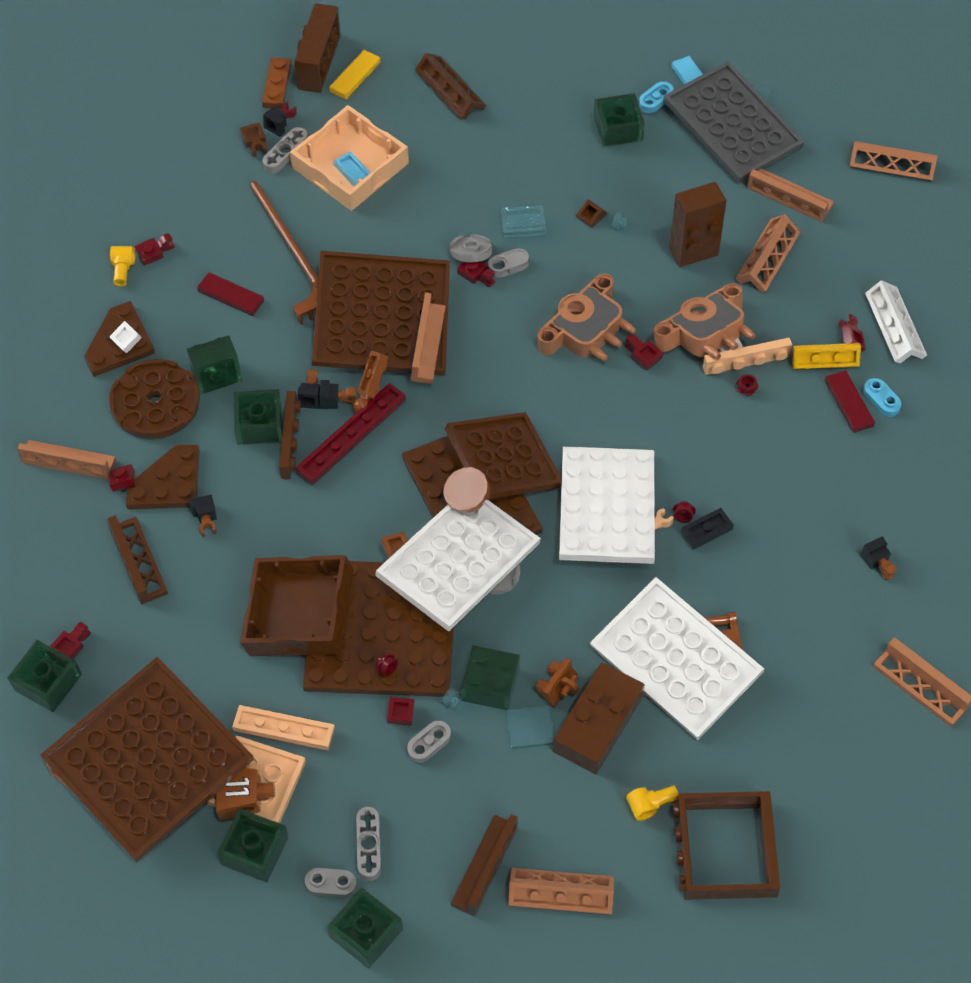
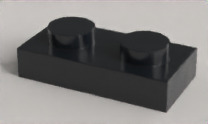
M719 508L683 526L681 533L691 547L696 549L733 530L734 524L723 509Z

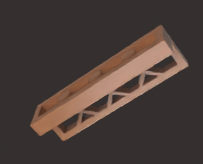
M854 141L849 166L933 180L938 155ZM857 151L866 152L870 160L864 164L855 163ZM870 153H874L877 155L872 158ZM880 155H886L891 163L883 168L879 167L874 159ZM890 156L897 157V159L893 161ZM903 158L907 159L912 167L906 171H900L895 163ZM911 160H915V161H919V162H917L916 164H913V162H912ZM872 161L875 166H871V165H867V164ZM922 162L931 163L929 175L920 174L916 166ZM893 165L896 170L888 169V167ZM913 168L916 171V173L908 172Z
M753 169L749 175L748 189L820 222H823L834 205V201L763 169L759 171Z
M786 214L772 218L768 222L735 277L740 284L751 281L761 293L766 292L801 232ZM786 227H787V228L791 231V233H792L789 238H786V233H785V228H786ZM777 242H781V253H777ZM769 256H772V268L768 267L767 259ZM760 271H763V283L757 277Z
M425 292L410 381L433 384L445 306L432 304V293Z
M28 440L27 444L19 443L17 448L24 464L110 480V470H113L116 464L115 456Z
M895 637L888 643L886 651L873 664L874 669L950 727L957 722L971 704V695ZM887 658H890L897 664V670H888L882 664ZM903 675L915 677L917 685L906 684L903 681ZM922 690H932L936 694V700H927L923 697ZM942 705H951L958 711L951 718L943 712Z
M511 868L508 906L612 914L614 876Z

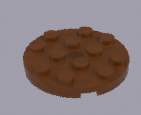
M152 359L134 364L125 370L126 373L119 380L116 379L111 387L109 405L116 423L126 432L142 438H160L178 432L194 418L200 403V393L195 377L189 370L186 371L178 366V363L170 360ZM158 395L160 399L154 403L149 400L150 397Z

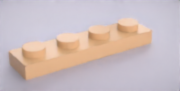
M790 338L723 351L719 352L721 358L718 360L710 355H705L703 370L705 375L719 374L723 371L739 370L751 365H762L765 362L781 361L790 357L792 343Z
M242 705L238 707L232 726L235 732L329 751L335 730L334 724Z

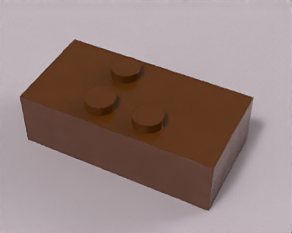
M315 3L308 24L303 27V38L298 42V52L294 61L298 90L322 92L341 37L338 6Z
M716 181L675 194L669 250L679 268L719 255L727 200Z
M601 662L554 738L553 752L597 775L642 700L645 684Z

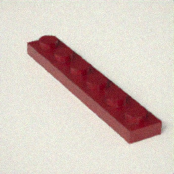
M391 383L387 384L375 395L374 399L372 398L368 402L366 407L357 411L295 467L296 473L311 485L316 483L406 401V395Z

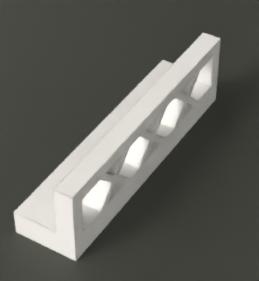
M881 280L865 294L894 361L901 364L911 355L923 359L927 356V353L898 288Z

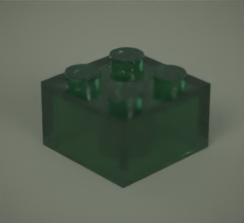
M635 93L595 99L594 118L603 147L643 140L645 123Z
M229 335L186 349L191 372L197 382L200 395L242 382L238 355Z
M279 389L234 392V422L238 445L282 442V402Z
M36 640L7 678L16 692L54 712L80 678L82 672L75 660Z
M472 645L461 685V701L509 711L520 669V655Z
M239 808L217 852L220 864L268 882L289 838L286 826Z
M361 888L327 928L329 937L370 969L401 933L403 924L402 919L364 888Z

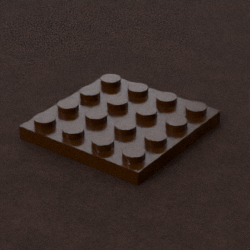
M526 412L447 423L445 431L463 466L479 469L488 478L490 484L488 499L555 489L562 486V478Z

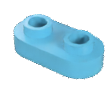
M668 82L656 83L640 96L639 108L645 113L656 112L665 105L663 97L674 90L673 86Z
M872 378L866 381L863 394L867 400L883 416H896L901 408L900 398L881 379Z

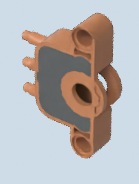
M599 274L579 293L568 294L561 299L558 305V313L538 332L537 348L541 354L552 355L563 345L580 357L594 355L598 359L606 361L608 355L600 348L606 342L618 348L621 347L622 342L614 336L620 328L631 334L636 332V328L622 318L621 306L612 299L614 280L610 275Z
M734 283L728 284L704 298L696 297L685 301L678 313L654 327L655 346L661 352H668L681 345L695 356L704 357L705 355H710L718 360L721 358V354L718 352L720 348L726 345L734 350L738 348V343L735 342V339L740 338L742 335L751 340L754 339L755 333L744 324L742 287ZM695 307H703V308H705V309L707 310V311L699 310V311H692V312H690L691 309H693V308H695Z

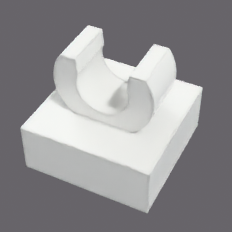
M125 321L110 336L126 353L142 338Z

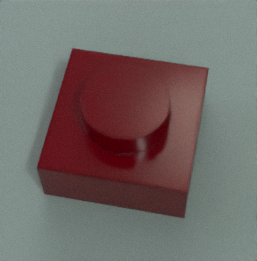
M132 464L110 470L109 486L113 492L135 485V470Z
M390 697L387 723L412 725L414 699Z

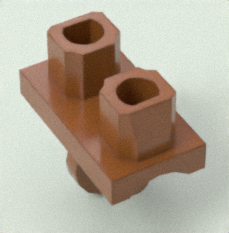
M565 658L562 663L552 661L548 667V673L552 678L549 681L540 679L535 686L538 694L546 699L549 706L554 708L562 697L565 698L568 693L576 695L579 691V687L576 684L578 680L577 672L573 669L570 659Z

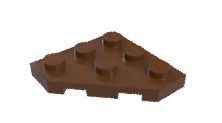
M131 301L110 308L84 357L93 377L155 354V349ZM124 321L142 337L127 353L110 338Z
M199 444L175 445L135 478V485L127 487V509L191 508L189 499L197 498Z

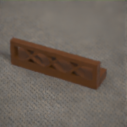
M429 53L424 54L415 69L460 119L466 120L473 108L484 110L486 104L441 56Z
M116 515L107 518L141 605L167 595V589L137 517L119 523ZM135 526L136 532L133 537L124 535L122 530ZM134 544L144 547L140 556L131 553ZM141 563L151 565L148 575L139 572L138 569ZM151 581L159 584L161 589L148 594L146 587Z
M511 814L509 819L506 820L494 815L451 902V907L474 917L476 916L518 829L517 816Z

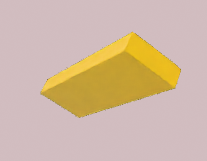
M363 50L330 85V92L347 100L381 63L380 57Z
M860 343L793 346L792 367L793 369L860 367L861 345Z

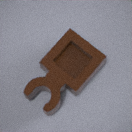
M260 122L241 127L242 138L246 147H251L252 155L257 157L256 151L259 149L263 150L264 154H267L266 137Z

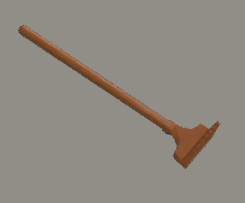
M252 181L250 187L312 284V292L308 298L294 306V313L297 315L299 323L303 324V315L308 314L309 319L313 320V311L316 310L319 276L313 270L258 182Z

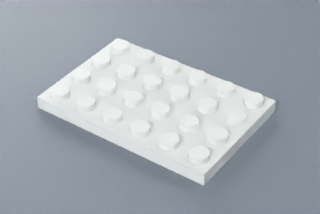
M563 447L559 560L654 564V450Z
M485 500L480 509L471 513L457 512L448 504L376 570V577L447 631H450L540 544L541 538L489 500Z
M657 577L590 642V646L614 668L644 683V694L697 741L764 672V668Z

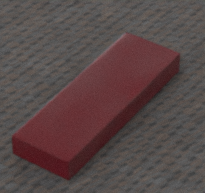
M210 272L197 286L198 292L251 316L256 313L264 302V296Z
M844 370L826 376L825 382L853 433L874 427L875 421L848 372Z

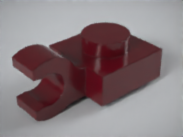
M166 233L157 242L154 238H151L134 247L143 265L146 266L163 258L162 252L169 251L175 246L170 234Z
M481 261L463 262L457 268V274L473 284L479 280L487 287H491L495 283V280L492 279L495 273L487 269V265Z
M849 314L848 323L841 319L839 325L843 331L844 344L860 343L861 352L866 350L863 333L858 330L857 317Z
M634 334L626 338L628 343L625 344V347L632 352L631 357L644 369H650L663 358V353L649 340L642 343Z
M79 622L70 634L64 630L48 649L68 665L84 648L81 641L86 640L91 632L88 630L87 625Z

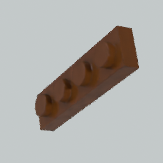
M287 391L279 466L281 479H291V470L295 471L296 457H293V451H297L298 439L295 438V432H299V419H296L297 413H301V400H297L296 391Z

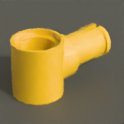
M111 246L110 261L115 269L114 285L126 286L127 271L130 269V265L135 263L134 246Z
M675 785L655 792L641 787L627 794L626 799L635 819L642 821L656 814L659 806L677 801L679 793Z

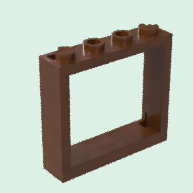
M770 791L679 793L677 803H673V816L678 818L679 826L675 827V841L680 842L681 851H677V866H682L683 875H679V890L684 891V900L778 897L780 880ZM758 808L766 884L693 886L686 810Z

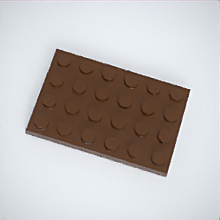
M448 436L402 453V458L433 518L448 505L443 494L444 485L448 477L456 470L464 467ZM524 494L487 499L535 535L542 533V526Z

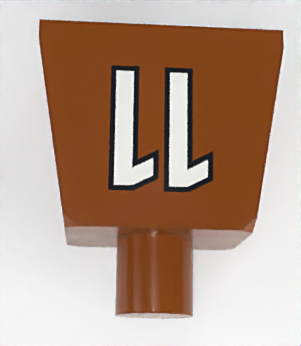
M244 768L216 793V812L219 819L227 820L260 812L261 798L275 797V783H261L258 770Z

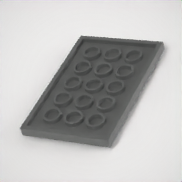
M729 61L663 97V102L737 183L749 178L753 169L756 171L765 169L802 148L804 145V141Z

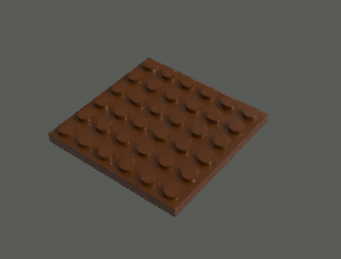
M320 251L312 366L364 370L372 350L388 356L385 371L411 373L426 292L432 293V304L445 306L434 375L445 376L450 261Z
M349 561L354 571L341 654L306 655L303 690L306 692L450 697L454 627L447 631L376 577V570L385 562ZM383 654H393L398 661L396 670L387 677L383 674H378L376 670L378 658Z
M158 657L40 754L42 759L136 863L254 760L253 755Z

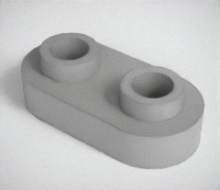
M434 721L408 742L407 751L409 758L414 762L423 763L440 751L451 739L449 725L443 721ZM436 734L443 735V737L439 739L435 738L434 736ZM423 749L424 752L422 754L416 753V750Z
M314 868L305 877L306 889L314 896L348 898L355 893L357 888L355 876L347 870ZM316 877L322 878L320 883L313 882ZM345 879L348 881V883L346 885H340L339 881Z

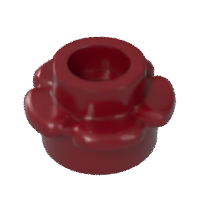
M743 375L737 381V390L741 394L753 395L755 390H758L759 385L756 378L752 375Z
M686 501L677 503L673 507L675 519L682 523L691 521L693 514L696 513L695 507Z
M383 654L376 661L378 674H383L387 677L396 670L398 661L393 654Z

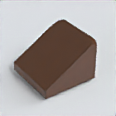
M587 199L576 214V217L593 228L607 215V212Z

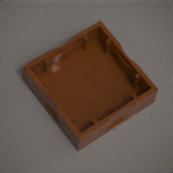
M346 555L312 556L300 559L289 557L255 558L250 584V601L245 612L240 644L249 656L341 654L354 571Z

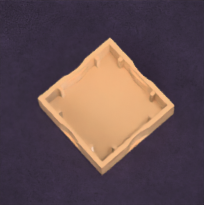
M349 105L331 118L322 129L310 135L290 151L292 169L351 211L409 164L408 146L386 131L377 128L369 119ZM350 151L371 172L363 180L359 178L356 186H353L334 166V160Z

